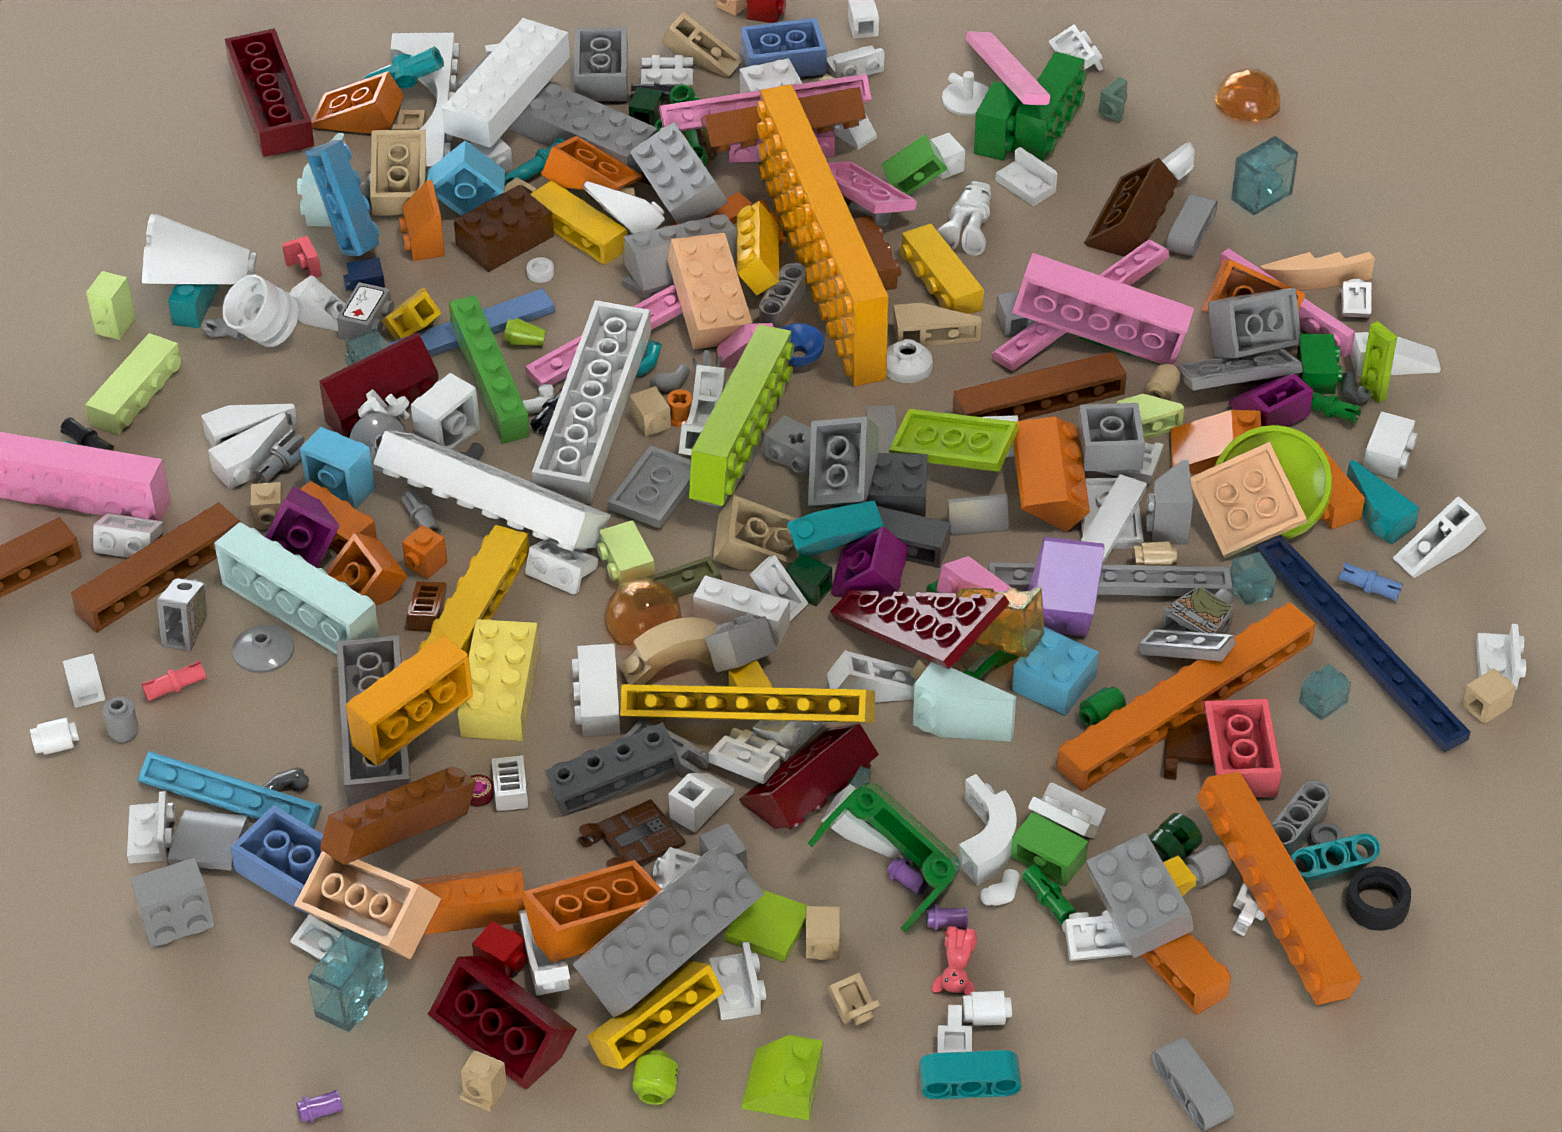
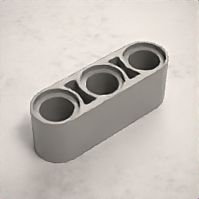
M1190 194L1170 230L1166 248L1175 253L1194 257L1215 218L1218 201Z
M793 262L785 264L779 271V282L768 289L759 304V323H773L775 328H782L787 325L806 293V269L802 264Z
M1311 780L1306 782L1271 824L1289 855L1302 848L1310 838L1313 827L1322 823L1327 815L1330 789L1321 781Z
M1180 1038L1152 1051L1151 1059L1156 1072L1200 1131L1210 1129L1234 1117V1107L1228 1094L1187 1039Z

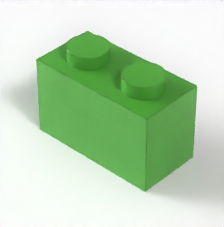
M926 134L882 163L890 185L907 195L912 194L948 169L939 149Z
M1032 812L1012 836L1011 858L1028 867L1037 864L1047 877L1066 887L1086 862L1088 841L1079 834L1070 832L1055 824L1051 819Z

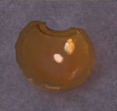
M1240 69L1230 73L1219 84L1214 97L1216 107L1223 114L1234 119L1261 121L1273 117L1280 111L1278 86L1269 74L1259 69Z
M637 578L619 586L609 598L604 613L606 630L618 645H632L636 638L651 628L667 621L683 618L678 598L665 584L649 578Z

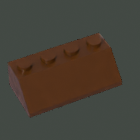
M1159 157L1119 178L1084 241L1087 247L1126 256L1148 240L1150 234L1157 227L1156 223L1159 217L1165 212L1166 209L1164 207L1168 200L1173 197V191L1179 181Z

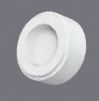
M538 257L527 263L526 269L529 280L535 283H544L554 277V264L551 260Z

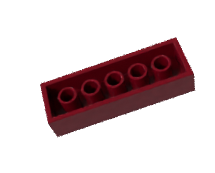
M275 28L224 39L228 64L262 156H275L315 146L310 117Z

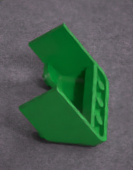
M865 783L855 789L815 832L808 844L813 847L847 811L858 819L867 820L921 869L923 878L934 888V891L901 926V929L906 932L958 875L961 868L960 860L952 850L881 786L875 783Z

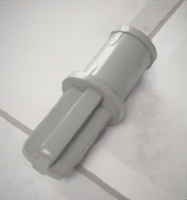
M406 491L402 497V502L410 513L412 523L417 524L418 527L424 525L440 535L441 528L432 516L430 506L424 504L416 491Z

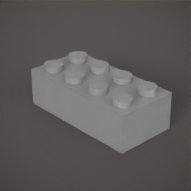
M675 122L664 127L629 151L677 224L704 219L728 203L717 183Z

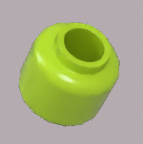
M653 1050L649 1054L641 1056L635 1063L632 1081L633 1090L639 1095V1099L653 1105H660L665 1103L666 1100L671 1099L677 1090L679 1065L674 1059L670 1058L667 1052L661 1050Z

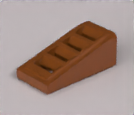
M416 581L407 613L408 630L431 631L435 619H439L442 615L447 583Z

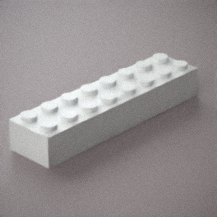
M595 300L532 470L533 483L583 504L591 505L651 334L650 310Z
M384 431L373 463L382 467V473L395 478H399V476L408 478L407 483L415 487L424 488L426 486L433 488L431 493L446 499L450 496L456 498V503L469 509L474 507L483 509L481 514L493 519H498L499 517L507 519L506 524L520 530H523L524 527L533 530V536L547 541L549 538L557 540V546L570 551L578 549L586 552L588 548H597V543H600L599 530L607 527L610 518L608 513L413 433Z

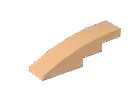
M1310 252L1261 265L1260 269L1276 280L1297 290L1322 289L1342 286L1343 281L1350 279H1361L1363 281L1371 279L1375 258L1370 252L1344 258L1340 252L1314 258Z

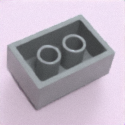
M627 27L575 28V93L594 101H628Z
M1147 833L1086 860L1090 879L1133 958L1141 956L1194 930L1191 911Z

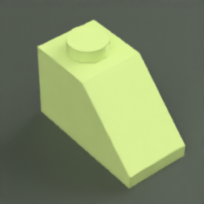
M1144 393L1117 401V403H1138L1144 440L1169 433L1171 428L1183 425L1184 406L1180 403Z

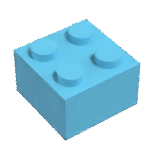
M465 140L428 169V180L433 181L436 198L462 216L504 192L505 170Z
M320 427L300 448L306 484L311 480L320 487L327 488L331 494L341 500L348 501L355 509L375 489L370 449L365 444Z
M1044 627L1013 666L1012 691L1066 716L1095 679L1099 652Z

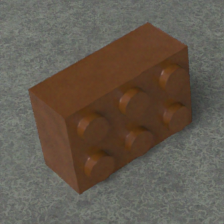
M520 185L453 220L456 245L488 272L554 237L552 212Z

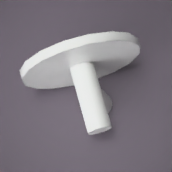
M971 71L964 72L963 77L954 72L951 73L948 81L952 84L942 94L944 107L949 112L959 116H976V111L989 88L984 84L975 82L974 73Z

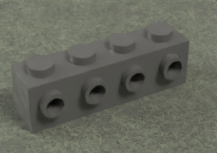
M664 723L656 726H648L641 732L629 737L618 738L611 744L599 749L586 751L581 756L567 762H559L552 768L544 771L562 816H565L679 770L681 765Z

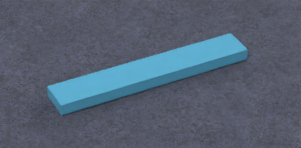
M148 751L137 781L257 820L275 805L314 829L322 806L151 751Z

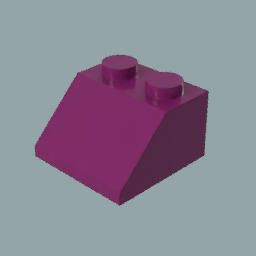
M293 486L265 537L272 542H278L292 554L300 555L307 563L317 568L340 525L319 499Z
M883 526L841 549L831 594L835 597L843 598L849 590L879 591L881 595H893L894 591L897 592L901 586L900 581L906 564L905 559L908 547Z

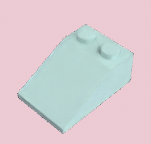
M338 133L331 141L342 140L343 144H345L344 133ZM308 163L304 167L302 178L297 180V193L302 195L300 202L301 215H305L307 226L332 227Z
M933 662L929 664L914 684L913 725L919 727L922 731L930 732L943 738L1011 742L1014 738L1016 696L954 668L947 669Z

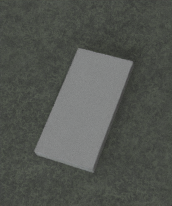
M1283 348L1239 358H1214L1177 364L1175 366L1180 372L1181 381L1191 390L1302 373V363Z

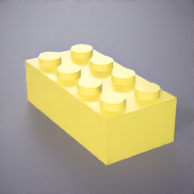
M476 619L469 653L473 697L459 706L458 709L461 738L523 741L539 653L537 623Z

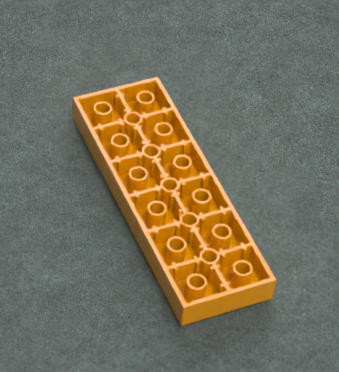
M792 84L760 90V101L757 102V111L761 118V122L757 123V131L761 139V143L757 145L758 155L761 160V164L758 165L759 178L761 181L765 180L766 194L768 197H772L775 214L780 215L782 231H787L788 244L790 249L795 250L796 263L802 264L806 269V284H810L812 301L818 303L819 317L821 320L826 321L827 335L829 339L833 338L836 356L842 358L844 375L850 377L854 387L886 380L888 294Z

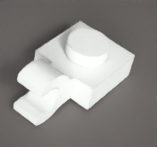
M1243 882L1233 904L1241 912L1232 930L1245 936L1254 917L1263 921L1265 915L1260 911L1249 887Z
M948 1005V1026L938 1025L937 1053L972 1051V1026H962V1005Z

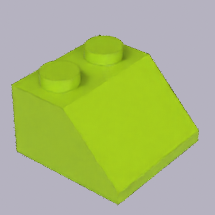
M787 1035L756 1048L741 1105L742 1109L809 1121L823 1066V1040Z

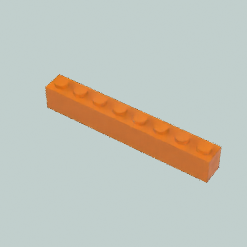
M1241 772L1207 777L1197 795L1199 805L1208 816L1215 833L1223 842L1230 859L1233 860L1245 885L1249 887L1260 911L1264 913L1275 937L1279 939L1288 955L1290 963L1294 965L1303 981L1305 989L1310 993L1316 1005L1350 998L1362 977Z

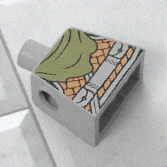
M174 579L158 598L157 608L162 647L191 652L207 618L205 596L207 587L203 581L199 579Z
M1196 587L1163 609L1161 630L1226 634L1232 623L1233 607L1231 604L1233 603V596L1226 589H1220L1216 594H1212L1202 587Z

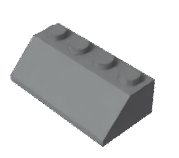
M726 214L624 236L623 264L643 294L662 291L674 284L667 261L671 239L725 233L737 271V231Z

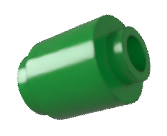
M1104 687L1080 703V719L1086 726L1096 725L1106 719L1114 710H1120L1125 707V697L1116 687Z

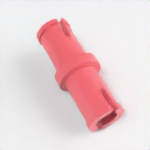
M199 660L176 671L173 669L167 670V674L148 682H143L141 685L149 702L173 691L175 693L181 692V688L200 680H205L207 676Z

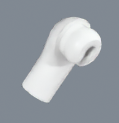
M551 384L540 385L538 388L539 395L535 399L522 400L528 414L539 413L542 410L543 404L547 400L553 399L556 394L553 393L554 388Z
M1013 869L1005 870L1001 883L982 889L980 893L982 903L986 906H998L1013 901L1020 874Z

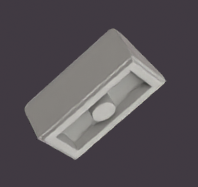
M1007 494L948 500L947 522L951 523L950 534L954 536L1008 530Z

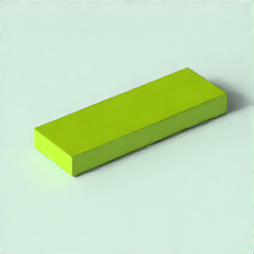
M1379 321L1370 325L1360 386H1365L1364 391L1370 390L1371 398L1377 403H1381L1387 398L1397 336Z

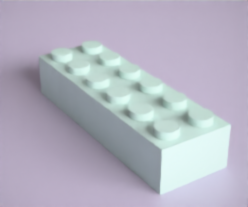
M239 522L214 543L223 585L337 654V641L380 637L376 606L371 598L366 595L362 596L352 590L345 582L337 581L323 569H317L307 563L300 555H294L284 549L278 542H272L262 536L255 528H249Z

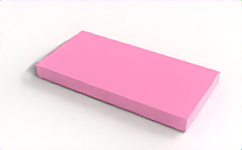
M852 161L828 163L842 195L873 214L916 209L917 201Z

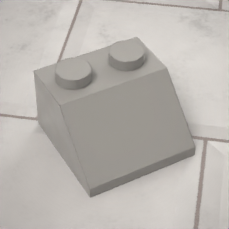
M1182 460L1154 482L1153 493H1148V511H1151V514H1146L1145 529L1146 532H1151L1152 542L1169 541L1170 544H1188L1193 505L1189 460Z

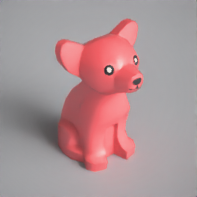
M949 926L944 931L948 968L944 970L941 976L935 979L932 985V992L939 993L946 990L949 993L962 992L965 995H970L971 992H975V987L964 969L969 962L971 952L975 950L977 934L973 929L960 930Z

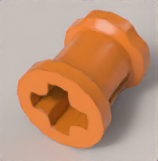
M674 390L667 396V404L670 407L671 426L682 427V424H685L688 420L693 398L690 392L686 390Z

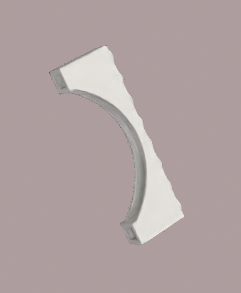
M392 33L391 59L399 54L414 55L433 46L439 49L444 59L442 69L418 78L431 91L437 101L432 115L419 129L426 130L428 180V169L451 152V142L448 141H453V135L444 132L442 107L455 94L453 91H457L456 75L459 73L458 58H460V44L455 43L454 33Z

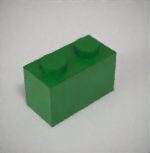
M1299 334L1296 353L1297 360L1302 363V373H1298L1299 378L1313 389L1314 392L1335 394L1337 383L1342 382L1343 372L1342 365H1337L1340 360V347L1335 346L1334 334Z

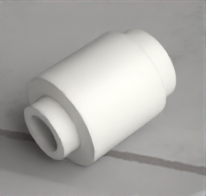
M67 717L37 724V728L30 729L36 754L44 752V755L71 749L74 748L73 741L79 740L75 722L69 723Z
M1004 991L971 992L970 995L962 996L963 1022L972 1023V1026L1005 1025L1006 1018L1012 1017L1011 998L1005 997Z

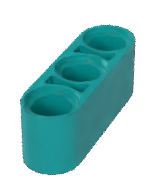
M1362 833L1296 850L1290 857L1294 864L1295 859L1305 863L1307 872H1300L1305 882L1362 869L1379 856L1381 848L1376 837L1368 833ZM1356 845H1361L1366 849L1367 858L1361 857L1357 853ZM1326 852L1335 855L1337 865H1332L1327 861Z
M1010 1050L932 1053L923 1056L919 1061L921 1091L929 1099L1006 1097L1017 1094L1022 1088L1018 1055Z

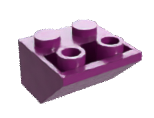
M1296 374L1272 378L1230 399L1228 404L1234 410L1261 411V427L1270 425L1287 427L1310 415L1314 390Z

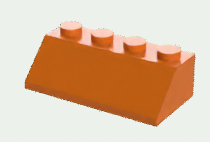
M1056 416L1016 421L1019 431L1013 445L1021 509L1068 532L1090 513L1078 428L1071 422H1066Z
M635 860L523 891L522 899L534 941L553 963L586 953L662 890V888Z
M521 866L409 880L441 898L423 935L487 927L492 921L499 925L520 923L518 911L525 910L522 893L525 889Z

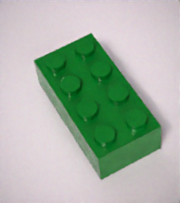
M1057 51L1054 52L1037 79V82L1050 94L1049 104H1021L1016 112L1014 154L1015 150L1021 147L1044 162L1049 152H1054L1057 139L1063 137L1067 123L1073 121L1077 107H1081L1084 103L1085 91H1082L1087 77V71L1084 70L1085 59Z

